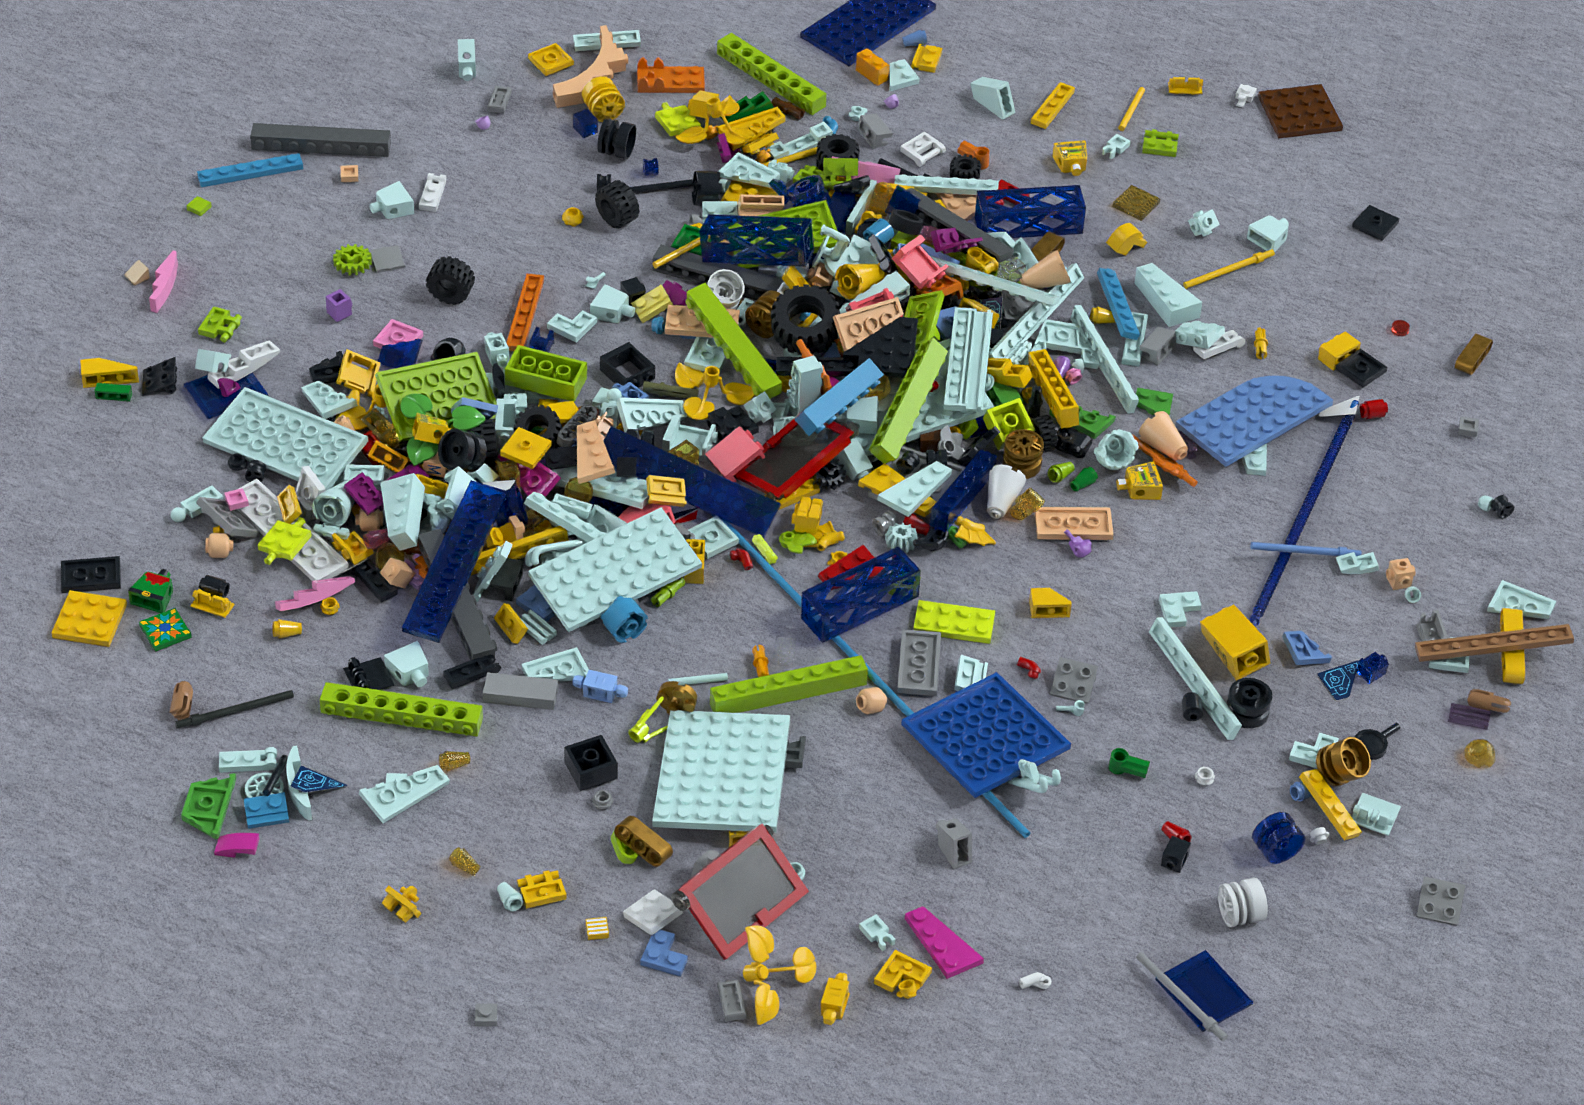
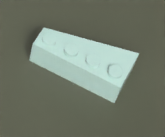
M1153 263L1136 268L1135 285L1168 327L1200 318L1202 301Z
M815 356L793 362L791 370L792 379L789 380L790 389L786 392L788 398L784 401V403L788 402L789 412L792 416H798L822 396L820 388L822 386L821 373H823V366L821 362L817 361Z
M414 473L380 482L388 537L399 550L417 546L425 486Z

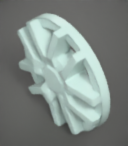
M258 773L249 778L245 784L246 797L264 796L263 790L268 782L264 777H270L272 773ZM280 777L271 794L283 793L284 785Z

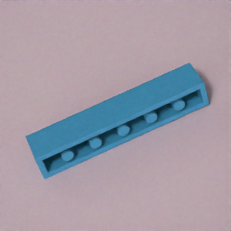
M870 358L802 411L794 420L808 436L814 432L820 433L825 428V423L830 425L837 418L836 414L841 416L848 410L846 406L852 407L859 401L857 397L860 396L862 399L870 392L869 388L873 390L881 383L879 379L884 374Z

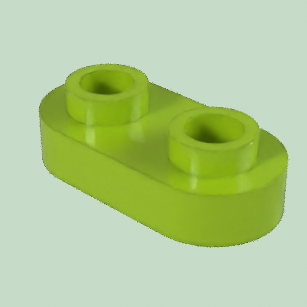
M613 831L611 842L617 858L625 864L634 863L638 854L616 837L615 831Z

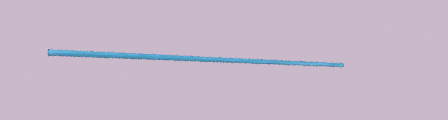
M708 504L705 507L713 517L718 516L739 538V544L849 658L858 656L712 504ZM866 664L868 668L867 676L906 716L913 714L914 712ZM991 791L982 794L1024 838L1030 835V831Z

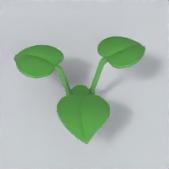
M422 394L406 395L401 402L402 414L410 419H415L416 413L426 415L427 412L433 409L431 400ZM464 405L453 410V419L449 420L448 428L453 423L454 429L466 431L479 426L486 419L474 407ZM414 437L407 443L408 457L414 466L431 459L438 452V444L416 440Z

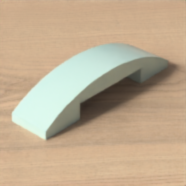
M825 122L810 127L809 134L786 144L778 141L774 145L767 147L766 151L770 149L769 154L776 160L817 147L818 142L822 138H826L827 135L831 136L833 131Z
M293 746L286 766L288 790L295 808L309 821L312 820L308 792L299 793V790L290 786L301 766L298 748Z

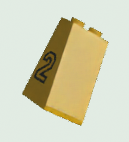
M1234 604L1200 621L1202 634L1235 680L1241 679L1271 664L1267 639Z

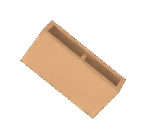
M740 195L737 204L738 220L783 210L784 196Z

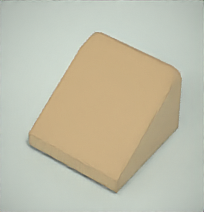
M140 260L136 261L124 274L134 286L150 278L149 269Z

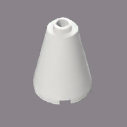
M995 465L989 472L987 512L992 518L999 519L1004 517L1025 485V475L1019 470L1017 472L1011 470V466Z

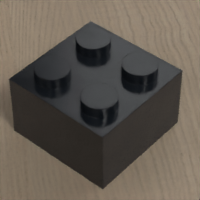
M602 735L564 747V763L580 791L618 779V763Z

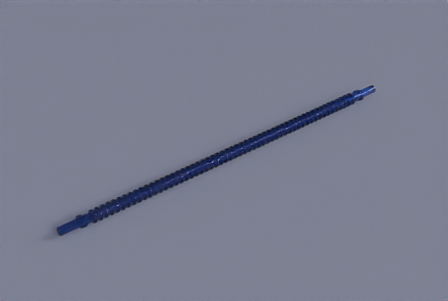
M1353 400L1350 408L1355 407L1357 404L1359 405V402ZM1355 414L1345 415L1342 418L1284 544L1296 545L1299 536L1306 525L1325 480L1352 425ZM1280 552L1276 559L1275 565L1252 610L1253 614L1249 618V621L1255 627L1259 625L1260 618L1264 616L1265 610L1291 557V552Z

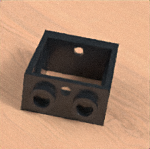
M630 342L600 356V371L614 384L619 383L624 386L631 382L639 388L643 386L644 381L651 382L655 379V365ZM630 361L640 372L626 378L616 368Z

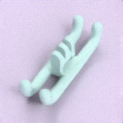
M583 539L535 546L526 553L525 564L528 567L536 566L539 563V555L541 553L553 552V558H556L587 542Z
M1021 759L1018 765L1023 778L1015 777L1007 781L1009 784L1024 789L1045 793L1048 785L1058 786L1060 784L1061 776L1057 769L1052 770V777L1039 774L1035 763Z

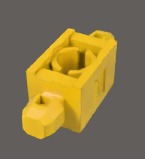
M839 972L835 979L828 978L821 1000V1016H823L824 1024L832 1025L836 1019L842 1020L850 996V981H848L846 973Z

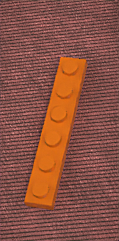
M526 274L506 342L509 351H515L517 345L526 346L544 284V275Z

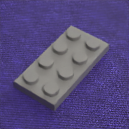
M902 629L897 693L937 696L941 632Z

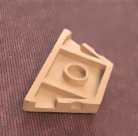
M936 193L948 210L966 221L971 220L973 216L982 212L983 206L976 195Z

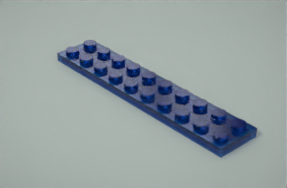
M612 426L603 440L615 471H617V457H636L637 479L646 480L649 475L684 479L686 503L709 514L718 516L720 519L755 535L760 534L763 538H765L781 506V503Z
M470 481L405 619L402 632L440 643L507 497V491L476 481Z

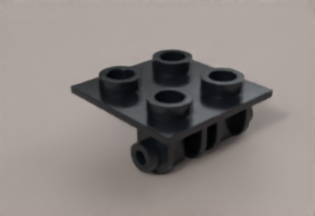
M176 357L164 360L143 370L142 396L162 388L169 394H173L176 391Z
M352 657L348 660V667L343 668L351 686L375 690L394 686L381 657L362 663L355 657Z

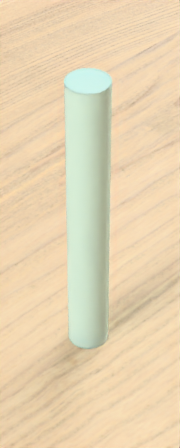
M720 673L668 679V682L677 681L679 682L678 685L728 681V674Z

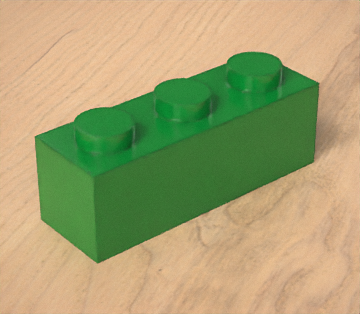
M97 383L94 390L95 398L101 400L130 402L132 397L131 385Z

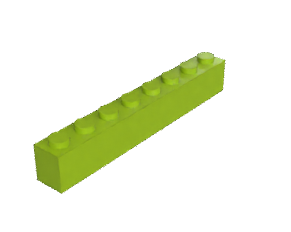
M703 283L688 290L686 299L688 308L695 312L697 320L704 324L707 333L714 337L716 345L720 346L726 358L733 362L735 370L743 375L745 383L752 387L754 395L758 396L766 392L769 399L781 394L782 381L709 286Z
M935 338L921 342L869 448V451L883 464L890 461L893 462L899 457L901 447L906 443V437L912 430L915 419L920 414L921 406L926 402L925 398L932 389L934 380L939 375L940 367L945 362L948 351Z
M862 655L711 687L710 706L713 712L741 713L867 685L868 668Z

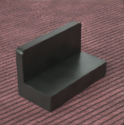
M507 558L490 582L491 587L504 589L505 600L513 601L523 576V561Z

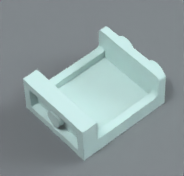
M497 399L496 405H498L495 420L498 455L514 433L516 399Z
M673 415L662 440V453L706 462L707 457L705 453L713 448V443H716L718 439L716 425L712 424L710 430L681 425L680 416Z
M458 466L445 474L444 480L449 485L445 498L437 503V508L460 527L465 528L476 522L481 502L467 509L465 507L480 484Z

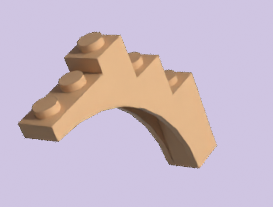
M607 25L600 26L599 38L601 49L594 63L578 76L553 84V99L557 108L585 103L582 99V90L590 80L600 76L613 79V73L626 71L628 56L624 54L622 47L617 48L616 43H613L612 32L608 31Z

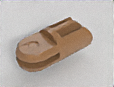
M181 681L174 687L169 713L177 718V720L189 718L193 688L189 682Z
M1472 689L1468 694V704L1473 708L1507 713L1510 710L1507 706H1511V701L1507 698L1496 696L1493 692Z

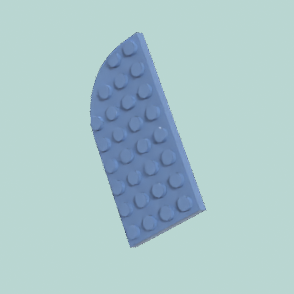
M1263 376L1242 383L1176 421L1175 427L1227 467L1333 405V399L1313 386V384L1287 376Z

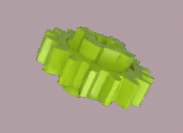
M347 244L346 248L341 246V250H336V254H333V264L336 270H341L342 274L348 272L349 276L352 273H355V275H358V272L365 273L364 269L369 270V265H372L371 252H369L368 248L364 249L363 245L357 247V244L353 246Z

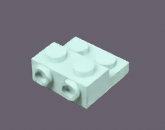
M1201 321L1183 323L1175 330L1177 344L1206 349L1212 346L1225 333L1224 326L1215 323H1201Z

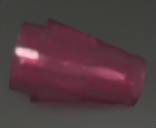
M387 528L367 531L363 535V541L367 549H376L390 540Z

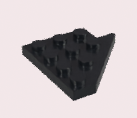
M897 318L845 351L843 359L858 360L859 367L870 358L884 374V377L904 378L915 356L918 318Z

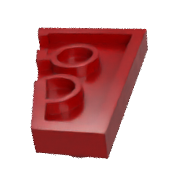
M863 544L821 571L818 577L829 590H834L852 585L854 582L862 580L865 582L877 576L884 577L887 575V571Z

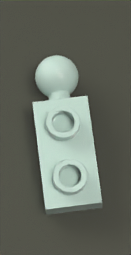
M612 388L608 391L607 398L609 403L603 402L600 416L608 412L605 417L611 418L614 421V425L607 436L600 433L606 437L604 441L614 442L615 429L618 426L620 417L616 401L622 397V394L617 388Z
M210 486L180 502L181 507H176L171 511V519L175 522H182L187 514L194 518L203 513L201 511L202 508L196 504L199 497L223 499V495L213 486Z

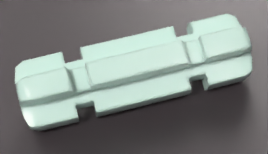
M1024 341L1014 352L1013 356L1009 358L1012 364L1018 365L1032 349L1031 342Z
M315 524L313 527V531L319 536L323 534L325 537L332 538V534L336 533L344 540L350 536L348 528L340 529V527L324 525L323 527V524Z

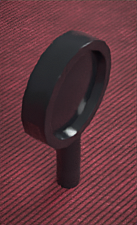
M1394 723L1381 733L1373 729H1364L1359 731L1355 738L1361 740L1366 746L1370 759L1377 760L1386 754L1387 738L1400 730L1401 727L1398 723Z

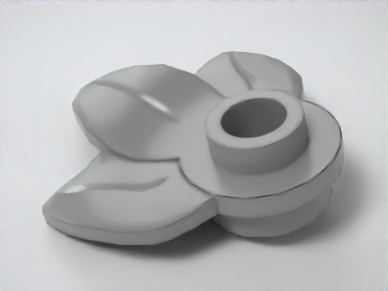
M948 425L943 427L940 431L938 450L946 449L947 457L951 456L958 460L965 452L960 447L963 435L951 433Z

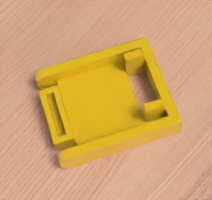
M346 349L342 358L337 384L340 385L344 382V387L358 390L361 394L368 392L367 396L371 397L375 389V374L379 372L380 362ZM352 361L368 367V370L352 364Z

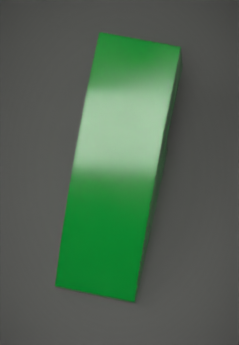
M762 91L751 99L745 96L737 101L740 107L739 111L731 116H725L729 123L774 107L770 99Z

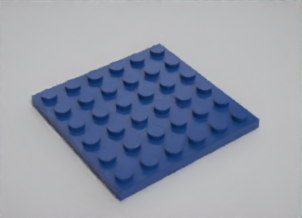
M997 672L903 718L901 723L974 798L1021 775L1018 765L1019 760L1030 761L1038 766L1071 749V743Z

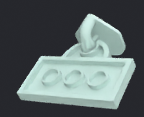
M824 224L822 225L820 234H825L826 237L813 260L812 267L815 268L816 265L822 262L828 273L835 277L837 269L844 264L879 263L876 259L877 255L870 248L871 243L856 235H853L850 241L846 235L826 227ZM829 237L838 240L832 248L826 247ZM834 279L830 292L843 297L837 289L839 286L838 280L835 281Z

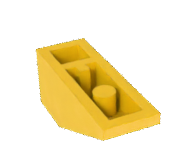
M102 358L80 360L83 388L96 387L97 383H139L137 366Z

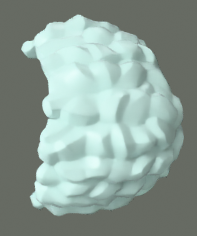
M1118 429L1103 437L1098 447L1094 449V454L1097 461L1104 468L1119 470L1131 465L1139 446L1130 432Z
M424 493L422 508L427 510V516L420 522L419 534L436 529H441L443 534L449 526L450 518L437 508V503L443 500L440 496Z

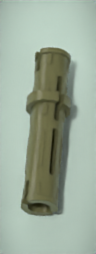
M644 381L643 384L644 393L659 394L661 397L666 395L688 399L698 397L699 389L666 385L664 382L659 384Z

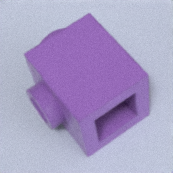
M341 289L325 296L327 313L336 322L352 315L351 298Z

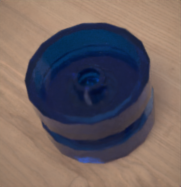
M812 175L798 180L788 188L786 193L789 200L793 203V207L824 200L829 204L831 201V197L828 191L824 189L825 184L819 175Z
M516 484L506 490L505 495L501 492L490 497L498 527L509 523V517L515 515L524 525L528 524L526 506Z
M1277 812L1269 815L1255 827L1252 833L1253 842L1261 850L1266 860L1272 864H1279L1294 857L1302 849L1306 840L1304 833L1296 826L1290 814L1286 812Z

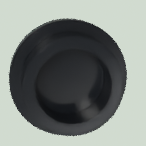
M238 453L231 455L228 460V467L235 471L242 470L247 466V460Z

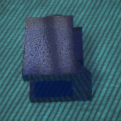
M536 327L529 346L532 349L549 353L552 345L555 344L554 331L550 330L547 338H543L540 336V327Z

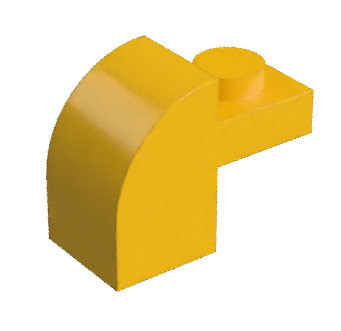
M1125 223L1111 234L1106 243L1117 253L1126 256L1133 245L1144 248L1147 241L1143 238L1142 232L1132 223Z

